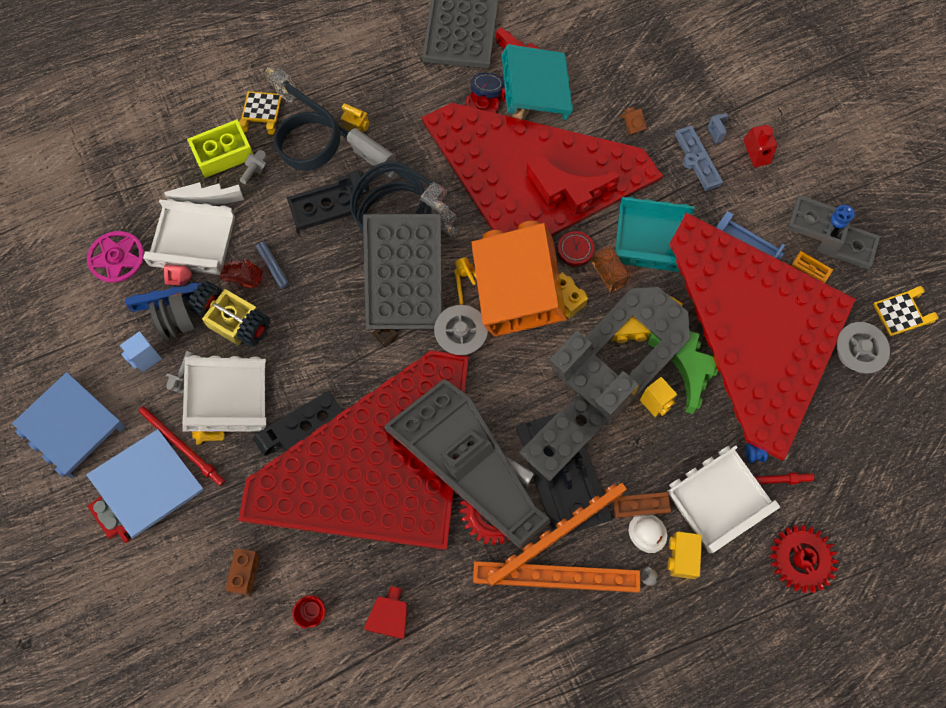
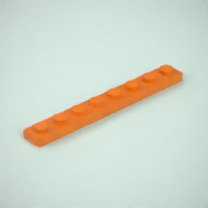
M614 483L605 490L606 494L600 498L597 495L589 501L590 505L587 508L580 507L573 512V518L568 521L566 518L556 525V530L553 532L548 530L539 537V542L536 544L531 542L522 549L524 551L519 556L514 554L505 561L507 564L501 569L499 566L492 569L488 573L489 577L487 578L491 588L624 494L627 489L623 483L618 486Z
M474 561L473 584H489L487 582L488 573L497 566L501 569L507 563ZM524 564L496 585L639 593L640 571Z

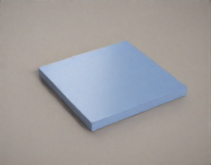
M158 429L86 474L132 539L204 491Z

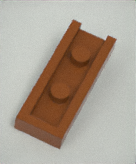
M668 492L621 496L614 500L616 519L671 514Z

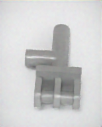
M258 150L255 155L249 154L245 162L248 168L240 178L241 183L246 184L254 171L259 174L266 165L263 161L266 156L264 151Z
M186 351L177 376L167 373L166 376L169 377L166 385L167 389L184 394L185 357L192 356L194 353Z

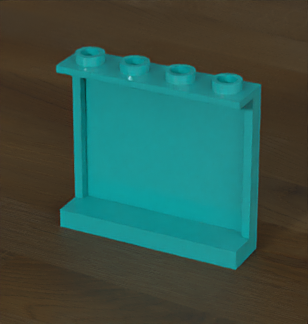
M507 44L501 55L507 113L514 114L518 108L561 113L563 121H566L573 112V104H571V89H569L568 64L565 59V53Z
M622 197L619 206L613 263L680 272L676 264L675 254L671 251L669 244L685 214L692 215L695 206Z

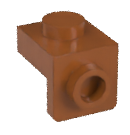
M635 107L625 109V113L620 115L621 118L625 119L628 134L647 129L641 108L635 110Z

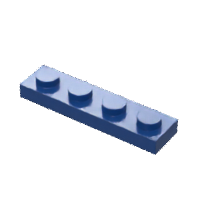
M191 283L188 286L171 287L163 291L155 290L143 295L135 294L125 298V303L131 312L150 309L149 303L156 302L159 306V299H163L167 305H170L169 296L182 292L186 300L189 301L191 300L190 296L194 294V289H197L199 284Z

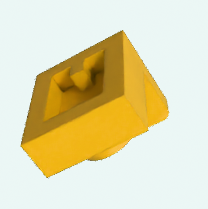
M192 431V437L196 439V445H201L203 441L223 440L224 431Z

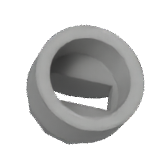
M646 567L640 574V581L649 586L657 583L658 574L656 571Z

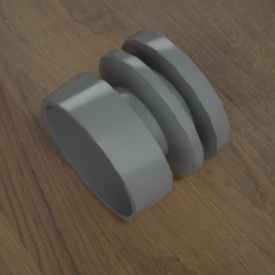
M182 292L169 296V306H167L163 299H159V306L156 302L149 303L153 325L163 340L170 339L169 332L173 337H176V327H179L183 333L196 329L192 311L189 310V304Z

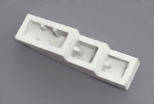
M199 182L164 192L167 199H173L177 202L190 201L194 204L220 205L244 200L239 185L222 189L220 184H215L202 188Z

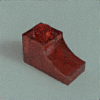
M247 259L225 262L219 279L224 282L242 285L245 288L257 287L261 282V276L264 271Z

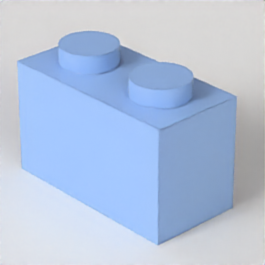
M140 331L120 345L124 351L121 354L134 369L139 368L142 372H145L162 359Z

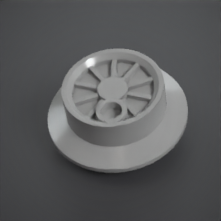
M455 305L447 308L438 316L434 326L435 338L438 344L445 351L455 355H467L477 351L484 344L488 330L483 326L481 313L467 305Z
M855 322L847 325L839 333L837 339L838 356L846 367L859 373L870 374L881 370L887 364L890 356V346L886 336L874 325L866 322Z

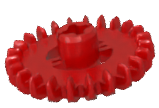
M467 501L460 502L461 505L466 507L459 511L466 514L465 517L461 518V521H468L464 529L472 528L469 536L477 533L476 541L484 537L483 543L487 544L491 539L492 545L496 544L497 539L500 544H503L504 537L510 541L495 526L486 524L479 515V512Z
M794 525L792 531L787 527L785 534L783 532L778 534L780 539H774V543L777 546L770 547L775 552V554L770 555V558L775 559L771 566L777 567L774 574H781L779 580H786V587H790L793 584L794 591H798L801 587L803 593H807L808 589L811 593H815L816 588L821 591L824 589L823 585H830L827 579H835V576L830 572L838 571V568L832 566V564L839 562V560L832 559V556L838 552L829 550L834 544H826L828 536L820 538L821 530L813 534L814 527H810L806 531V525H802L800 529H798L797 525ZM800 544L807 545L810 548H802ZM791 549L795 552L793 563L796 567L804 569L807 574H802L792 567L789 560ZM817 561V567L814 569L812 565Z

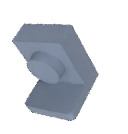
M727 113L714 115L707 127L715 144L722 143L727 133L725 127L729 117Z

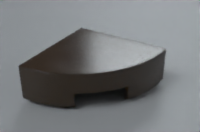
M377 329L372 332V335L384 348L399 336L393 329Z

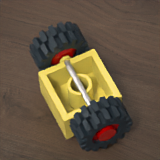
M209 281L201 282V285L199 284L197 289H194V294L190 296L191 300L188 301V308L202 317V320L209 329L238 346L241 342H244L254 347L256 344H259L260 340L262 341L263 336L267 333L266 330L269 329L268 325L271 323L269 316L258 311L255 306L230 291L224 289L222 292L221 288Z

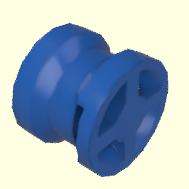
M848 205L838 206L831 216V223L837 228L847 227L855 216L853 208Z
M750 443L746 444L745 453L748 463H754L758 460L760 462L767 461L766 451Z

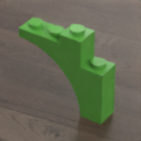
M689 331L690 340L671 361L679 370L685 384L687 396L685 412L693 414L696 409L701 407L703 400L700 397L701 391L705 390L707 381H710L713 376L717 375L718 369L713 356L698 352L701 341H698L700 334ZM651 333L647 345L655 348L660 340Z

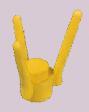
M466 257L460 258L455 262L456 269L454 273L460 305H463L460 275L462 277L468 276L472 284H476L473 277L474 275L476 278V271L473 264H470L469 259Z

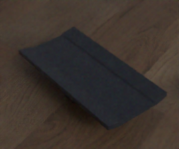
M557 413L516 426L522 446L524 447ZM585 446L550 482L529 463L531 471L536 474L534 480L547 517L550 518L552 531L557 529L556 525L566 518L568 521L573 518L572 513L580 507L587 508L590 505L589 501L597 495L600 498L604 496ZM544 448V454L552 457L553 451L550 448ZM608 506L601 509L568 534L612 521Z

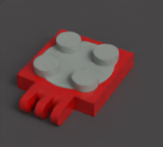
M102 496L87 506L109 539L119 534L125 543L130 541L126 535L128 532Z

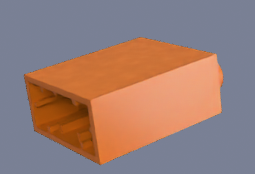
M526 221L518 226V230L506 233L500 230H492L484 233L483 239L472 241L483 326L493 337L567 320L554 242L545 223L540 224L537 221Z

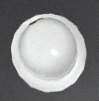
M656 516L634 517L629 523L630 539L640 550L646 553H656L665 546L667 541L666 527Z

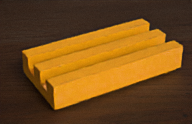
M802 251L799 252L791 265L824 283L833 271L830 267Z

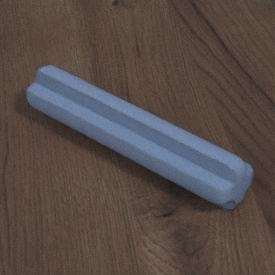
M264 241L258 243L256 247L281 289L288 287V280Z

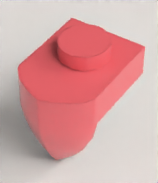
M169 264L164 266L165 284L185 286L192 278V272L187 266Z

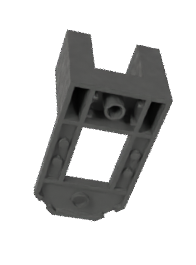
M659 287L631 288L586 337L577 330L549 359L553 373L577 395L583 397L611 425L690 340L688 311ZM634 317L655 335L660 342L630 375L622 371L618 376L596 355Z

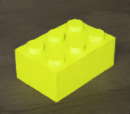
M238 119L187 139L205 178L245 163L249 154H253Z

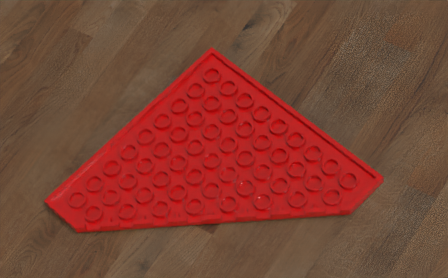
M450 103L421 117L422 123L491 230H500L506 233L518 230V226L523 222L537 221L540 224L545 223L551 236H554L621 201L622 197H629L658 182L663 177L644 149L455 103ZM543 155L553 166L569 174L593 177L617 171L620 177L615 189L603 192L596 199L592 198L591 207L587 211L575 214L564 198L558 203L550 205L546 203L526 173L527 163Z
M686 213L669 246L675 254L676 264L680 274L684 277L685 287L689 297L693 300L698 320L702 323L706 341L714 354L713 359L723 377V384L728 397L731 398L734 405L733 410L738 423H741L744 431L743 436L746 442L783 461L787 456L837 343L839 333L843 329L856 299Z
M433 350L429 351L422 358L403 369L399 374L384 382L376 390L371 391L350 408L348 407L327 424L325 423L312 432L304 440L299 441L289 448L288 451L273 459L255 474L250 475L246 478L238 521L446 550L453 489L390 435L384 426L443 379H446L465 393L469 357Z

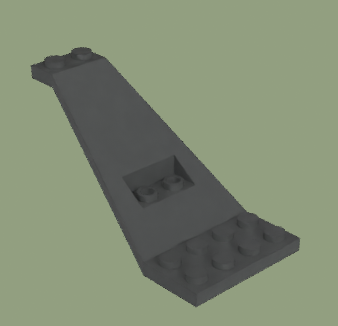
M446 379L435 385L384 426L390 435L412 452L520 549L551 523L550 518L534 506L470 397Z

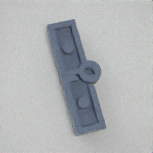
M692 125L677 130L675 137L685 153L683 165L688 169H694L705 191L722 186L723 181Z

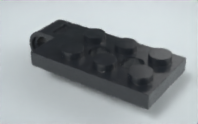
M360 170L353 171L346 176L339 177L336 183L286 197L297 231L352 215L350 210L351 194L358 180L364 175V172ZM368 185L365 187L361 195L369 191ZM325 201H330L331 205L328 207L322 206V203ZM308 206L314 207L311 212H306L305 208Z
M328 390L259 431L253 437V441L263 456L275 452L280 447V444L286 452L322 425L334 419L343 410ZM320 413H325L328 415V418L325 421H320L317 419V416ZM303 423H309L311 429L303 431L300 429V426Z

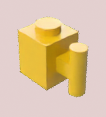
M344 103L342 110L345 112L340 118L342 127L349 132L354 128L361 132L366 131L369 127L367 113Z

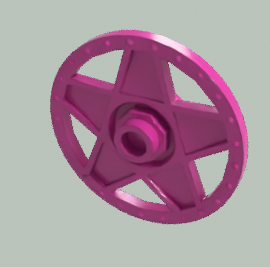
M109 232L100 236L91 245L87 254V265L91 273L101 281L109 283L122 282L132 277L140 269L144 260V249L140 241L128 232ZM116 236L125 237L118 243H115L110 239L111 237ZM135 243L139 249V258L130 253ZM100 244L102 253L93 257L95 249ZM123 267L133 268L127 274L120 276ZM106 268L107 277L98 274L95 269Z

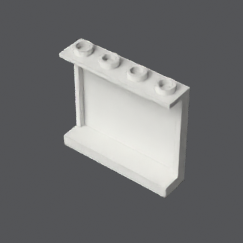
M160 199L159 203L162 206V211L150 252L145 251L143 257L146 263L151 267L164 268L166 264L187 266L191 272L221 275L235 220L232 209L227 206L218 207L207 203L194 204L190 201L177 202L173 199Z
M192 355L185 357L183 431L259 432L266 427V359H261L260 357H250L247 359L238 356L221 358L220 356L202 358Z
M729 446L718 452L720 454L719 457L716 459L710 457L702 463L704 467L699 470L695 467L686 473V479L683 481L677 479L669 485L671 489L666 491L694 533L702 535L701 543L708 553H714L780 508L776 500H770L735 451L738 448L737 446L731 449Z

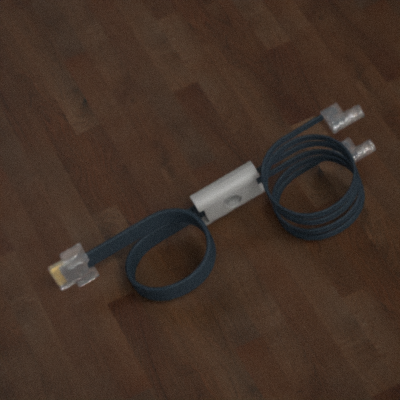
M269 66L264 71V74L279 96L289 103L297 98L316 111L301 112L288 117L279 125L274 134L275 148L289 166L301 171H310L322 167L335 155L340 144V135L345 137L351 144L354 153L374 166L358 180L350 199L352 216L362 232L363 214H366L370 206L377 199L394 191H410L421 196L419 205L413 214H432L433 208L438 214H441V231L452 239L459 235V229L453 226L458 215L451 211L449 206L442 201L448 192L444 187L435 182H430L409 166L397 162L395 154L357 128L349 132L337 124L333 116L325 108L300 92L293 83L291 75L279 67L273 69ZM307 123H320L332 128L329 143L316 156L306 160H296L283 153L284 139L296 127ZM384 173L393 179L400 175L410 182H390L376 188L363 200L357 214V203L361 193L377 176ZM419 179H421L430 186L426 190H424L422 183Z

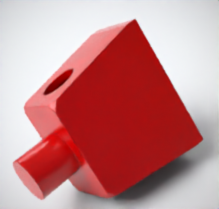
M769 125L751 128L743 141L753 167L771 164L777 148L773 128Z
M390 586L387 598L377 597L364 630L405 640L408 604L399 601L402 589Z

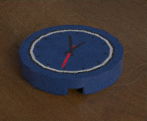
M479 73L471 79L472 92L478 96L486 95V98L500 96L502 89L505 87L503 78L493 73Z

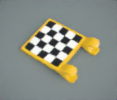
M248 91L242 117L239 121L243 132H248L249 121L267 123L268 134L274 135L282 94Z
M922 286L873 303L889 337L923 325L932 324L939 318L936 312L922 317L913 299L920 297L925 292Z

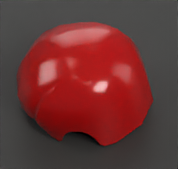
M315 595L301 597L293 606L292 617L294 622L303 629L318 626L325 618V604L322 599Z

